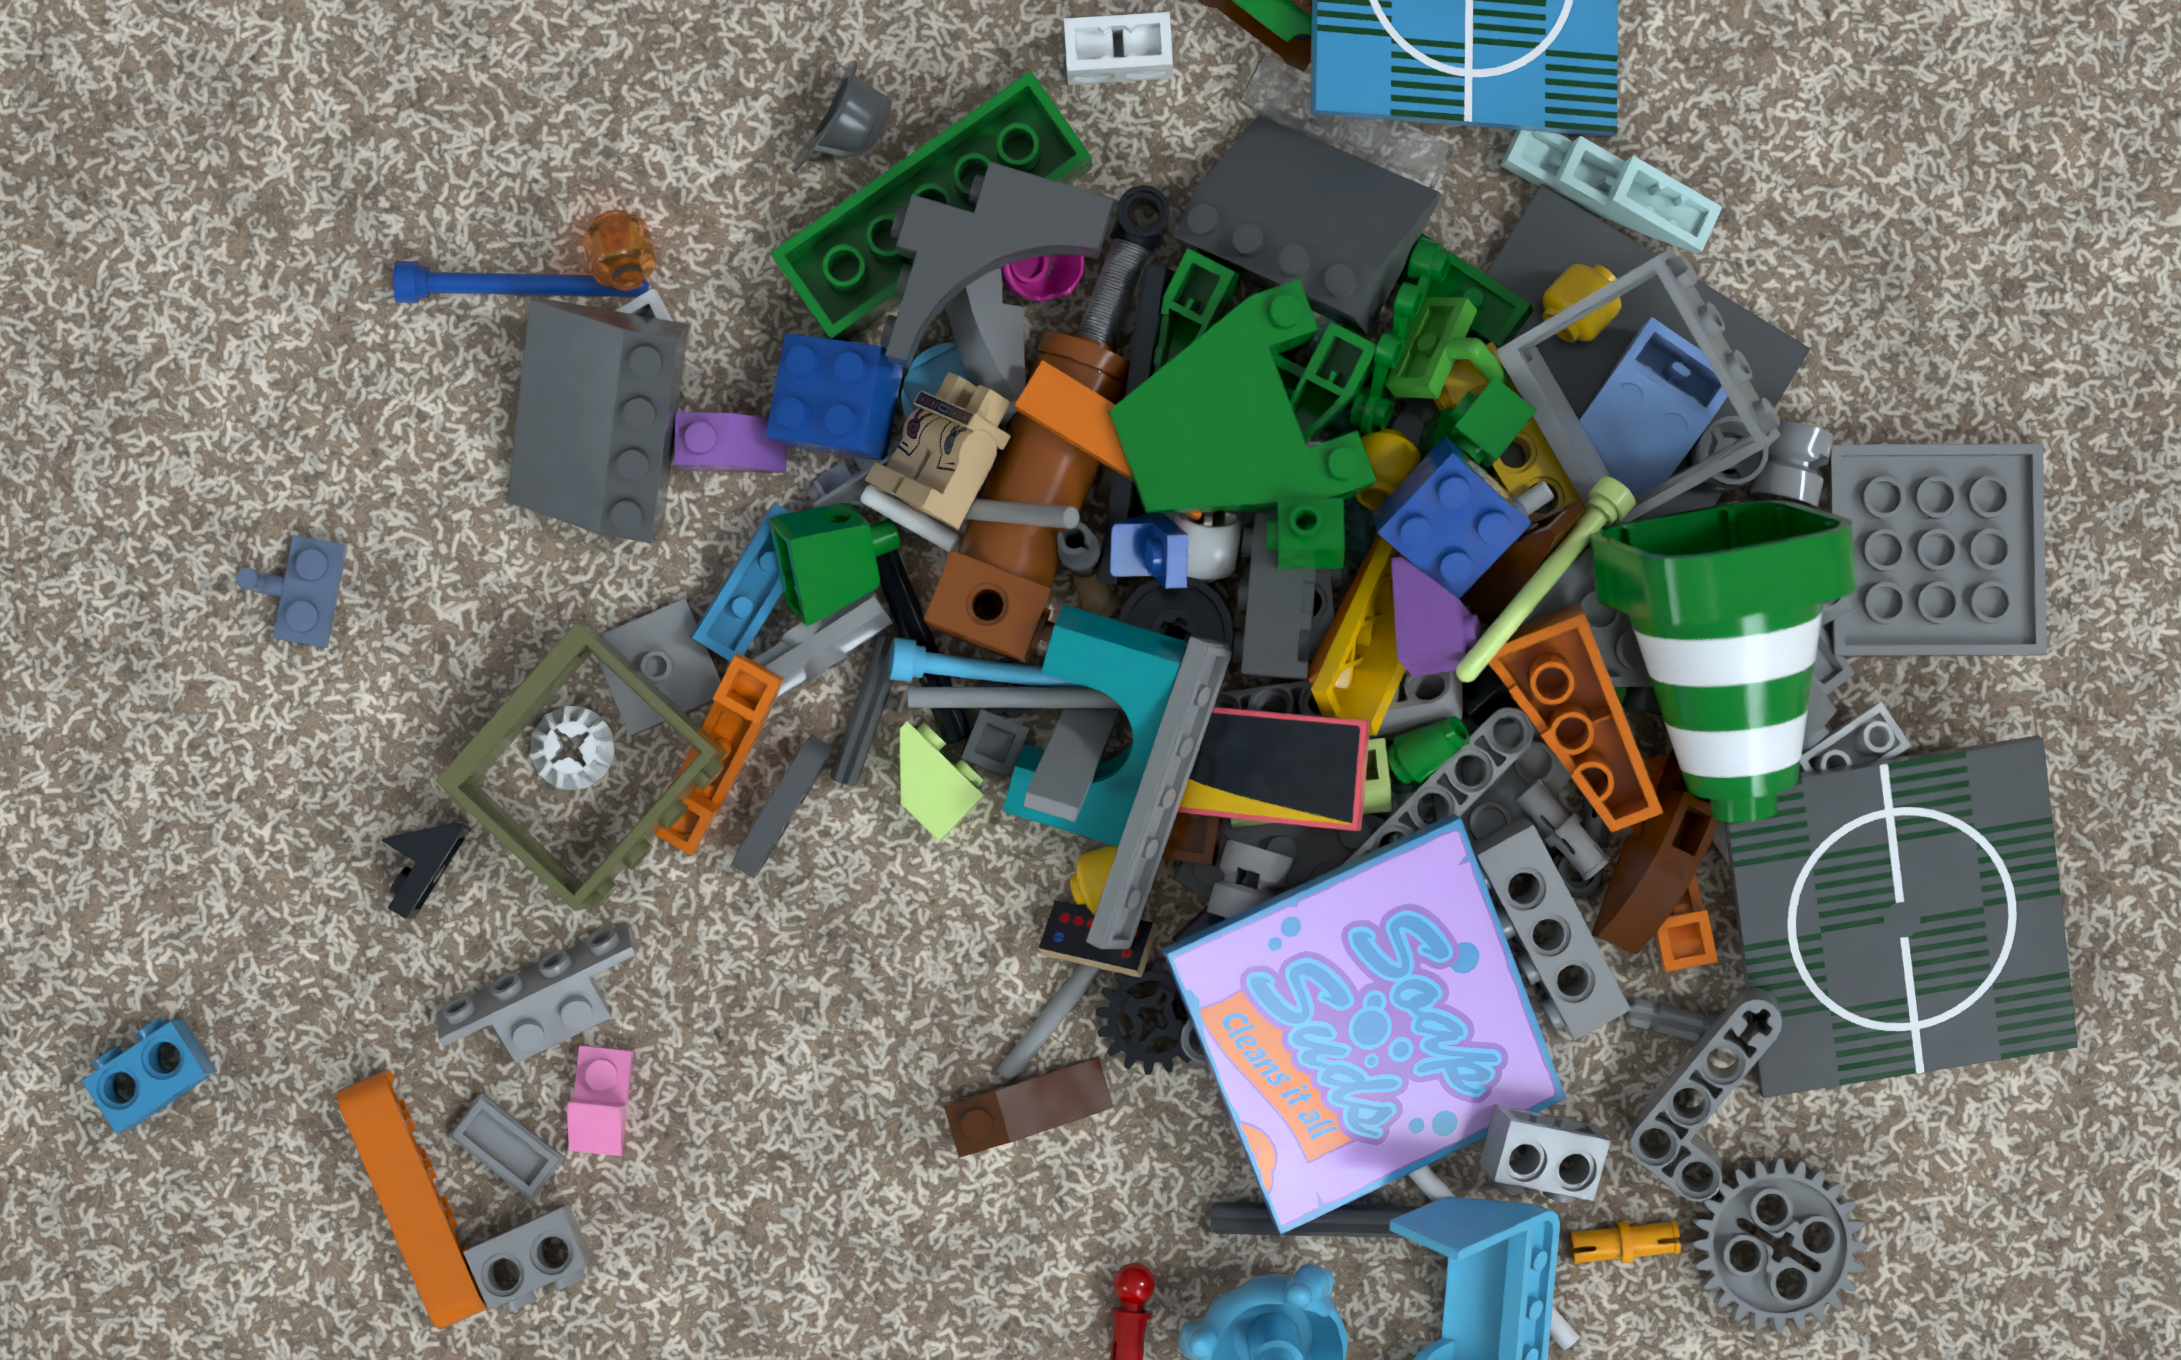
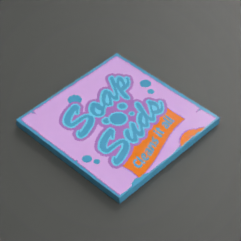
M1452 814L1162 949L1269 1214L1280 1235L1487 1137L1495 1104L1539 1112L1566 1099L1461 818L1456 814Z

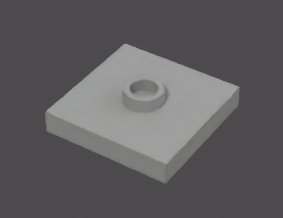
M687 598L600 634L685 713L714 701L712 699L722 679L709 649L690 638L698 623ZM597 658L629 736L632 737L666 722Z

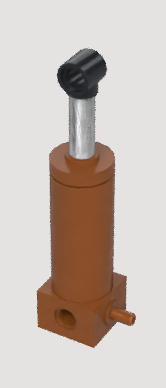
M1139 185L1130 188L1122 195L1118 202L1117 219L1110 234L1113 242L1105 259L1106 261H1104L1105 264H1103L1096 286H1094L1092 298H1090L1087 310H1085L1082 317V322L1079 329H1077L1078 332L1069 333L1068 335L1053 331H1045L1036 351L1037 354H1035L1026 376V385L1041 361L1044 360L1115 405L1125 398L1130 361L1117 355L1118 352L1112 346L1118 330H1120L1122 318H1125L1124 315H1126L1125 312H1127L1126 309H1128L1127 306H1129L1132 299V294L1135 287H1137L1136 284H1138L1140 272H1143L1144 263H1146L1148 255L1154 254L1158 242L1163 238L1168 229L1170 208L1168 200L1161 191L1153 186ZM1139 205L1150 206L1157 213L1158 219L1150 227H1137L1129 220L1128 214L1131 209ZM1016 411L1005 429V433L1011 437L1003 450L998 448L994 463L987 475L978 499L1072 506L1078 510L1080 516L1101 462ZM970 520L958 552L950 551L924 617V622L928 628L1005 658H1010L1015 662L1027 664L1032 650L1037 649L1040 640L1050 643L1055 623L1049 621L1051 614L1049 606L1053 599L1051 588L1061 565L1058 554L1057 534L1059 530L1065 533V528ZM994 597L1003 602V611L994 620H981L975 615L976 606L984 598Z

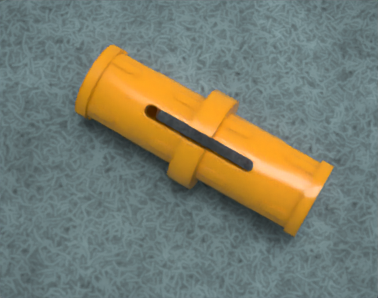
M1669 1220V1222L1631 1226L1627 1221L1616 1222V1227L1583 1231L1571 1230L1569 1231V1240L1573 1245V1248H1570L1572 1263L1577 1265L1583 1262L1620 1259V1262L1625 1264L1633 1263L1634 1257L1670 1253L1680 1254L1681 1242L1676 1241V1238L1680 1237L1677 1221Z

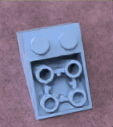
M1651 317L1641 326L1578 420L1611 477L1621 482L1636 497L1670 478L1709 425L1728 395L1702 350Z

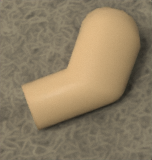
M1099 540V543H1100V546H1101V550H1102V543H1103V541ZM1096 566L1093 567L1095 571L1093 576L1081 578L1074 575L1073 583L1082 607L1087 612L1108 618L1117 611L1119 596L1117 593L1110 591L1108 584L1099 583V580H1097L1099 569Z

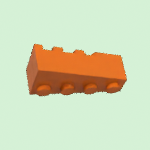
M1580 602L1520 625L1488 664L1495 670L1512 697L1538 729L1552 752L1556 754L1565 766L1572 779L1609 830L1615 832L1662 814L1663 811Z

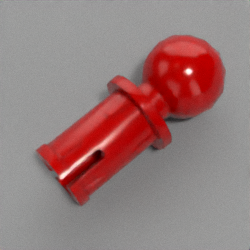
M1130 1263L1123 1265L1116 1272L1113 1282L1114 1292L1122 1300V1307H1112L1110 1314L1115 1316L1110 1360H1143L1147 1319H1152V1312L1142 1310L1143 1303L1153 1295L1155 1288L1154 1275L1145 1265Z

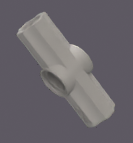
M872 591L814 624L806 626L803 622L799 623L781 637L782 641L752 660L784 678L776 697L777 700L808 680L810 683L821 677L820 673L836 663L842 664L849 658L848 653L886 631L894 623Z

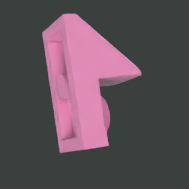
M587 1045L579 1046L573 1099L567 1101L569 1151L622 1156L634 1050Z

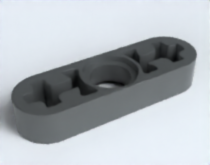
M813 734L807 739L732 860V866L753 879L759 874L789 826L790 822L788 820L799 803H803L835 750L834 747Z

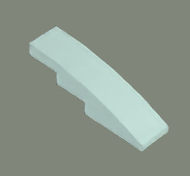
M1516 130L1500 164L1501 167L1538 187L1543 184L1589 212L1646 236L1697 254L1703 251L1722 209V206L1634 155L1624 161L1582 136L1571 141L1559 133Z

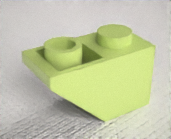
M907 721L900 728L901 805L938 841H942L985 797L978 789L984 780L963 759L955 766L939 752L946 743L925 722L916 729Z

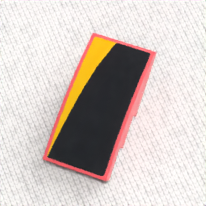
M1213 707L1178 812L1360 831L1362 829L1370 721Z

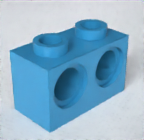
M164 1017L158 1018L136 1033L140 1042L125 1052L120 1047H116L100 1056L91 1064L95 1072L83 1079L82 1083L116 1134L130 1131L217 1072V1069L184 1019L172 1020L167 1023ZM166 1042L175 1045L180 1053V1062L174 1071L165 1068L160 1060V1051ZM122 1072L129 1074L136 1086L135 1093L129 1101L123 1099L116 1090V1080Z

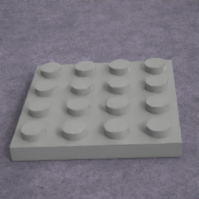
M2043 444L1832 445L1827 464L1828 513L1842 516L1852 521L1857 590L1848 595L1852 610L1830 621L1833 656L2047 655Z

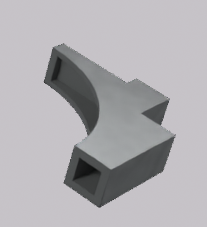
M989 162L986 175L976 174L973 181L968 205L976 207L974 213L912 195L908 209L898 208L891 230V238L898 239L896 247L899 255L914 259L913 266L904 264L895 292L896 295L903 297L897 317L888 315L882 331L880 346L887 347L885 355L888 362L909 369L916 349L926 330L941 310L968 285L987 273L1017 261L1046 255H1077L1098 259L1114 209V199Z

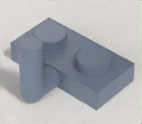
M293 535L285 576L263 573L251 568H243L237 573L236 581L241 588L256 593L281 597L273 635L274 639L328 648L347 545Z

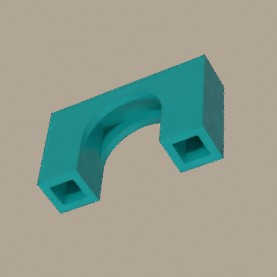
M1063 604L1053 628L1041 673L1096 689L1111 697L1126 713L1132 727L1133 741L1120 754L1101 760L1076 822L1024 806L1026 792L1045 752V749L1024 743L1013 771L1003 812L1119 847L1182 663L1187 642Z

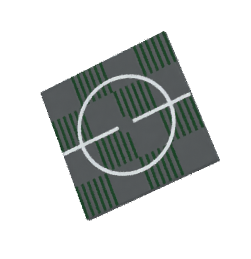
M2039 735L1799 773L1798 781L1793 787L1776 793L1778 812L1775 815L1751 822H1724L1746 989L1753 987L1763 988L1771 992L1778 1000L1782 1017V1027L1777 1039L1755 1063L1759 1092L1763 1098L2078 1048L2044 739ZM1762 1008L1757 1014L1749 1010L1750 1026L1756 1020L1764 1024L1767 1022L1765 1009Z

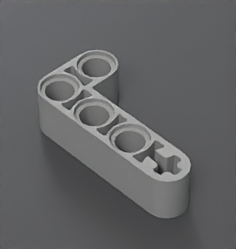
M1749 988L1735 997L1638 1113L1632 1124L1631 1150L1633 1156L1645 1168L1682 1197L1690 1201L1701 1202L1712 1198L1717 1194L1722 1182L1721 1160L1718 1152L1696 1133L1777 1039L1781 1031L1782 1017L1778 1000L1771 992L1763 988ZM1763 1008L1766 1010L1767 1022L1764 1024L1756 1020L1746 1030V1041L1748 1044L1746 1045L1740 1037L1748 1024L1746 1011L1750 1010L1757 1014ZM1719 1047H1727L1738 1056L1735 1063L1726 1068L1712 1065L1707 1057L1711 1051ZM1694 1088L1704 1098L1699 1105L1685 1108L1678 1105L1674 1100V1096L1681 1089ZM1659 1128L1665 1131L1670 1139L1664 1146L1654 1148L1645 1145L1640 1137L1648 1129ZM1697 1161L1707 1164L1712 1169V1172L1706 1179L1696 1181L1686 1177L1683 1169L1689 1163Z

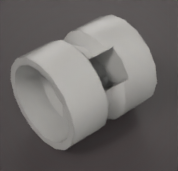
M1726 416L1707 426L1687 453V467L1689 468L1749 435L1750 433L1740 416ZM1768 447L1699 485L1709 491L1723 493L1745 485L1763 471L1768 460Z
M1779 420L1780 425L1776 428L1781 436L1768 446V460L1763 471L1752 480L1749 494L1762 500H1772L1773 494L1785 496V501L1816 509L1824 479L1817 471L1818 468L1828 464L1834 435L1814 426Z
M1227 839L1219 865L1220 870L1225 874L1224 880L1214 883L1206 911L1230 918L1276 897L1275 891L1286 886L1293 858ZM1247 871L1260 874L1257 890L1241 885Z

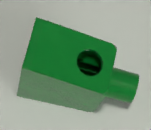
M838 503L769 518L786 604L806 626L818 622L876 590L880 584L876 557L900 548V538L897 529L890 519L869 525L868 521L849 503Z

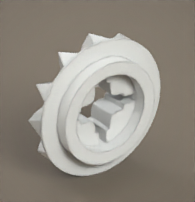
M563 706L545 714L531 733L532 740L529 755L537 773L557 788L579 790L589 787L598 782L607 773L612 764L615 752L613 734L606 721L590 709L579 706ZM557 730L573 739L578 736H584L587 732L590 734L584 739V743L579 748L583 755L582 759L586 762L585 766L572 757H567L563 760L559 759L554 763L553 760L559 756L558 753L563 749V744L560 741L561 737L556 732Z

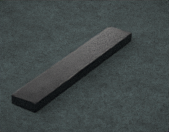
M1147 264V267L1144 269L1125 397L1153 375L1155 347L1158 345L1162 319L1163 296L1175 274L1174 270L1164 266ZM1115 470L1113 471L1097 580H1099V583L1127 585L1129 576L1115 577L1110 573L1111 529L1117 522L1138 516L1141 499L1135 483Z

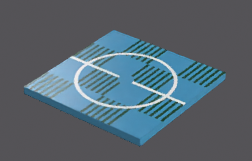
M1312 0L1310 114L1611 137L1617 133L1618 0Z

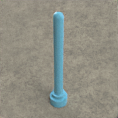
M894 637L892 642L889 680L911 682L912 677L922 678L923 673L1034 687H1087L1041 673L1043 666L926 652L925 646H917L916 640Z

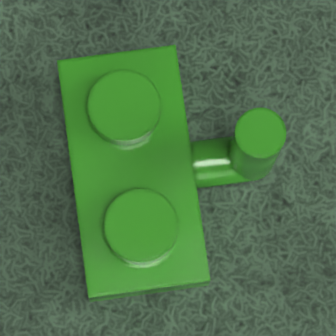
M1424 298L1405 339L1401 359L1398 365L1391 370L1385 386L1395 397L1438 399L1456 359L1470 360L1488 383L1494 376L1503 384L1508 382L1509 374L1487 346L1478 338H1465L1477 312V309L1468 298Z

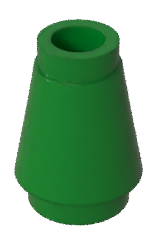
M1451 716L1446 720L1443 719L1396 735L1394 743L1386 748L1387 759L1393 772L1402 782L1410 784L1413 781L1422 783L1458 753L1462 747L1470 743L1469 734L1461 720L1456 716Z

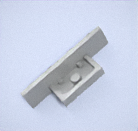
M627 921L616 927L601 928L591 934L586 941L570 949L553 951L544 956L538 964L519 973H507L496 979L490 987L471 996H459L448 1002L442 1010L436 1012L438 1038L443 1047L492 1024L514 1062L518 1063L610 1019V1009L592 976L636 955L632 932Z

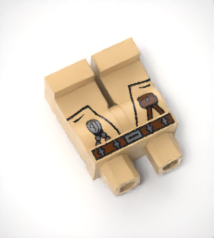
M948 372L935 396L922 390L919 391L913 402L919 408L914 410L906 419L903 427V438L886 467L875 462L865 481L916 510L959 529L994 463L997 448L1003 450L1011 437L997 428L1011 402L982 385L976 387L962 377Z

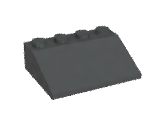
M1259 115L1195 189L1171 236L1185 252L1187 248L1194 250L1243 275L1242 280L1264 290L1300 279L1312 311L1368 336L1442 195L1434 189Z
M531 297L529 300L507 502L597 534L652 543L662 529L675 438V412H678L689 324Z

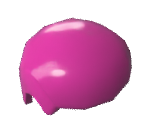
M1046 255L1024 259L1001 267L1002 279L1010 292L1026 301L1044 302L1066 297L1073 292L1084 274V256ZM1051 264L1053 266L1050 277H1047V272Z

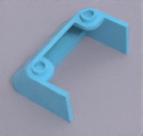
M1447 1196L1390 1220V1231L1448 1257L1442 1338L1431 1343L1425 1349L1420 1350L1413 1360H1548L1560 1221L1555 1212L1534 1203Z

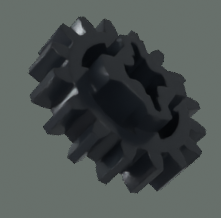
M1155 959L1152 971H1143L1141 978L1135 976L1128 978L1125 974L1115 972L1114 976L1119 987L1116 990L1107 987L1102 988L1101 993L1110 1000L1109 1007H1098L1095 1015L1108 1018V1025L1097 1030L1099 1037L1112 1036L1114 1039L1107 1053L1112 1056L1121 1050L1127 1055L1124 1067L1128 1070L1134 1065L1136 1060L1143 1061L1145 1075H1151L1154 1063L1162 1062L1167 1073L1173 1072L1172 1058L1177 1055L1183 1061L1189 1063L1192 1059L1182 1049L1180 1040L1185 1022L1175 1017L1171 1005L1178 990L1171 971L1169 974L1162 972L1161 959ZM1160 981L1155 992L1138 998L1127 992L1139 983ZM1162 994H1166L1162 1002V1015L1168 1019L1164 1027L1155 1024L1151 1031H1147L1145 1037L1140 1039L1143 1032L1144 1018L1138 1014L1139 1009L1142 1006L1150 1009L1155 1002H1159ZM1117 1009L1131 1017L1134 1032L1129 1042L1125 1040L1119 1030ZM1193 1027L1189 1034V1041L1194 1045L1201 1046ZM1169 1036L1178 1041L1175 1045L1163 1051H1146L1151 1041Z

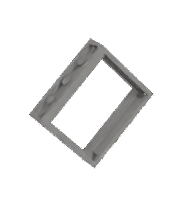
M1672 247L1495 350L1522 399L1537 410L1533 414V418L1583 504L1586 505L1589 501L1587 495L1601 477H1611L1536 345L1652 277L1659 276L1750 434L1634 497L1636 501L1635 506L1621 522H1613L1612 525L1629 522L1770 446L1781 436L1776 428L1780 425L1774 407L1765 397L1761 399L1758 397L1749 381L1752 379V371L1748 362L1738 350L1732 352L1722 334L1725 331V325L1719 312L1711 303L1705 304L1694 286L1698 281L1693 267L1683 255L1677 257Z

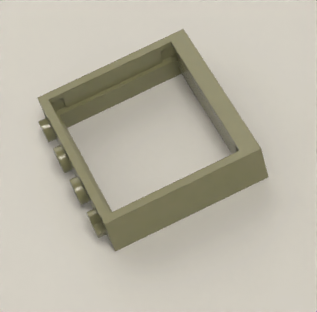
M576 622L435 781L574 911L588 909L590 905L597 909L616 890L617 885L613 880L623 868L627 866L632 870L649 854L653 846L648 841L661 826L665 830L670 829L688 809L684 800L696 787H699L701 790L706 789L719 776L723 766L718 762L727 754V751L591 625ZM593 653L697 749L700 754L589 878L582 883L486 794L476 782Z

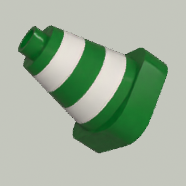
M1762 500L1729 503L1623 522L1603 527L1598 532L1590 534L1596 600L1603 605L1629 614L1688 792L1698 797L1710 799L1712 817L1718 821L1751 822L1775 815L1778 812L1776 793L1793 787L1798 781L1823 604L1825 601L1848 596L1857 590L1852 521L1842 516L1794 502Z

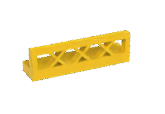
M1383 537L1377 546L1311 689L1323 717L1370 721L1369 735L1373 736L1377 735L1406 670L1397 660L1391 558L1402 556L1407 561L1409 560Z

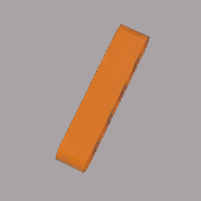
M385 1069L338 1090L337 1101L426 1311L436 1328L442 1330L488 1308L463 1253L468 1247L467 1245L461 1246L455 1233L454 1227L458 1226L446 1196L440 1198L433 1182L437 1175L425 1147L422 1149L418 1147L412 1133L416 1126L404 1099L399 1101L391 1084V1082L395 1081L394 1075L390 1070Z

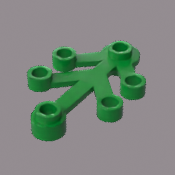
M1421 238L1414 248L1409 263L1408 277L1417 280V286L1404 282L1399 289L1394 305L1395 315L1392 333L1385 332L1381 336L1376 348L1372 386L1364 385L1360 389L1352 407L1350 424L1360 428V433L1364 436L1376 432L1377 429L1385 430L1390 422L1394 410L1393 398L1395 396L1385 386L1391 370L1398 365L1401 359L1405 339L1424 298L1427 296L1431 283L1433 281L1442 283L1448 274L1452 253L1444 250V244Z

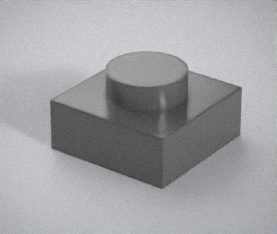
M979 708L960 757L1011 777L1030 728Z

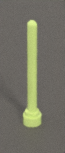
M1608 476L1601 477L1587 495L1589 501L1585 505L1587 512L1458 664L1456 675L1461 681L1471 682L1480 674L1591 541L1590 534L1598 532L1604 525L1611 526L1613 522H1621L1636 504L1633 494L1626 486L1614 478Z

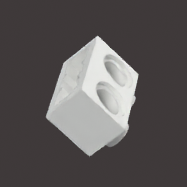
M1170 12L1064 18L1068 85L1172 79L1173 57Z

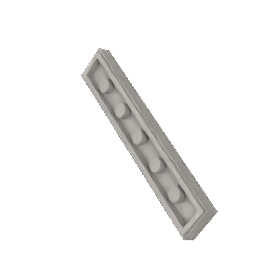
M1190 637L1086 940L1087 943L1100 949L1131 948L1233 652V647L1217 640Z

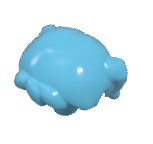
M1305 1264L1293 1276L1263 1274L1253 1277L1243 1285L1230 1289L1216 1298L1210 1305L1203 1320H1193L1183 1324L1178 1339L1179 1350L1184 1357L1193 1360H1345L1348 1337L1341 1316L1331 1298L1335 1282L1334 1276L1325 1268L1313 1264Z

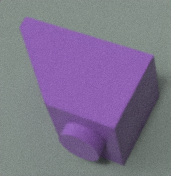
M675 412L674 465L681 471L786 473L787 446L765 437L769 420L766 417L718 412Z
M1402 556L1391 558L1397 660L1413 677L1456 670L1458 664L1482 637L1478 617L1472 615L1457 597Z

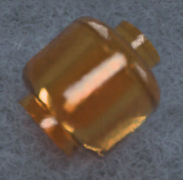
M610 210L597 216L584 233L583 247L590 272L599 284L622 291L632 290L639 287L656 269L657 253L650 229L645 220L624 210Z

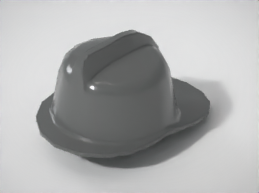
M853 60L844 72L828 112L798 155L792 167L793 172H796L805 163L813 151L849 158L861 155L869 150L880 137L891 109V101L887 96L878 92L855 75L857 61Z

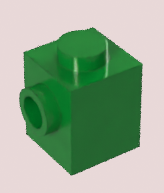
M1494 376L1477 397L1468 391L1449 415L1457 423L1447 436L1455 441L1454 444L1479 465L1481 462L1487 468H1490L1537 410Z
M1344 498L1278 499L1277 518H1267V551H1278V569H1343L1345 552Z

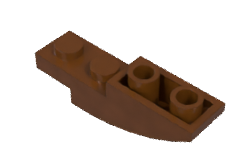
M1673 747L1656 791V796L1663 813L1646 819L1640 837L1626 836L1591 933L1592 936L1632 954H1638L1650 941L1683 896L1704 858L1719 823L1718 820L1712 817L1710 799L1698 797L1688 792Z

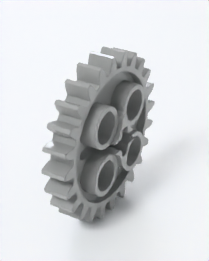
M1775 1156L1772 1159L1770 1171H1766L1761 1161L1757 1159L1751 1160V1175L1746 1176L1744 1172L1734 1166L1731 1168L1734 1184L1729 1187L1721 1182V1187L1718 1190L1721 1196L1717 1201L1713 1199L1701 1201L1711 1211L1708 1218L1693 1217L1692 1219L1694 1224L1705 1230L1704 1236L1689 1240L1690 1245L1704 1250L1705 1255L1692 1262L1693 1267L1698 1270L1710 1271V1274L1701 1281V1287L1705 1290L1720 1288L1713 1301L1719 1308L1727 1306L1734 1301L1730 1317L1738 1322L1750 1311L1751 1326L1756 1330H1760L1763 1327L1767 1317L1770 1318L1772 1328L1777 1333H1783L1786 1318H1790L1795 1328L1800 1331L1805 1330V1314L1810 1313L1819 1322H1825L1822 1305L1827 1302L1841 1310L1843 1305L1836 1292L1839 1288L1855 1292L1856 1287L1846 1278L1848 1271L1864 1272L1865 1268L1852 1260V1253L1867 1249V1244L1852 1239V1233L1865 1227L1864 1222L1857 1219H1847L1846 1217L1855 1208V1201L1845 1199L1837 1202L1836 1198L1841 1193L1843 1186L1834 1181L1822 1187L1826 1172L1819 1168L1814 1169L1805 1178V1162L1797 1159L1791 1165L1789 1172H1786L1783 1159ZM1767 1194L1777 1195L1780 1201L1778 1215L1770 1221L1762 1222L1756 1213L1758 1201ZM1745 1218L1778 1238L1784 1235L1783 1240L1785 1243L1817 1261L1819 1269L1811 1271L1781 1252L1773 1254L1771 1246L1739 1228L1737 1220ZM1821 1221L1826 1228L1825 1241L1815 1249H1807L1803 1242L1804 1229L1813 1222ZM1741 1240L1750 1241L1754 1251L1752 1260L1743 1267H1733L1729 1259L1732 1246ZM1796 1268L1800 1279L1798 1287L1790 1294H1779L1776 1289L1777 1276L1784 1269Z

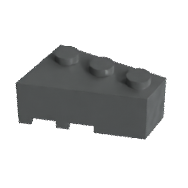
M1255 513L1254 525L1244 524L1242 556L1251 557L1250 577L1240 578L1237 610L1247 611L1245 632H1235L1233 663L1242 664L1241 674L1307 680L1316 569H1278V551H1267V518H1277V514Z

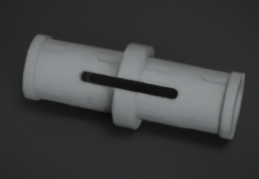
M1541 778L1532 783L1515 799V802L1529 814L1546 834L1543 840L1550 847L1555 845L1572 863L1585 881L1595 875L1611 860L1610 856L1606 855L1579 824L1582 818L1576 812L1570 813L1553 795Z

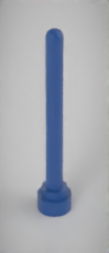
M396 261L393 275L396 303H419L420 298H429L430 293L639 297L649 290L648 281L641 276L430 272L429 267H420L418 261Z

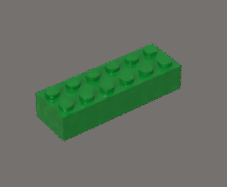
M1031 71L770 252L776 265L829 339L849 340L902 302L903 297L895 294L898 279L903 265L913 266L914 259L899 255L896 247L898 239L891 238V230L898 208L908 209L912 195L974 213L976 207L968 205L972 184L976 174L986 175L989 162L1066 185L1072 184L1092 170V156Z

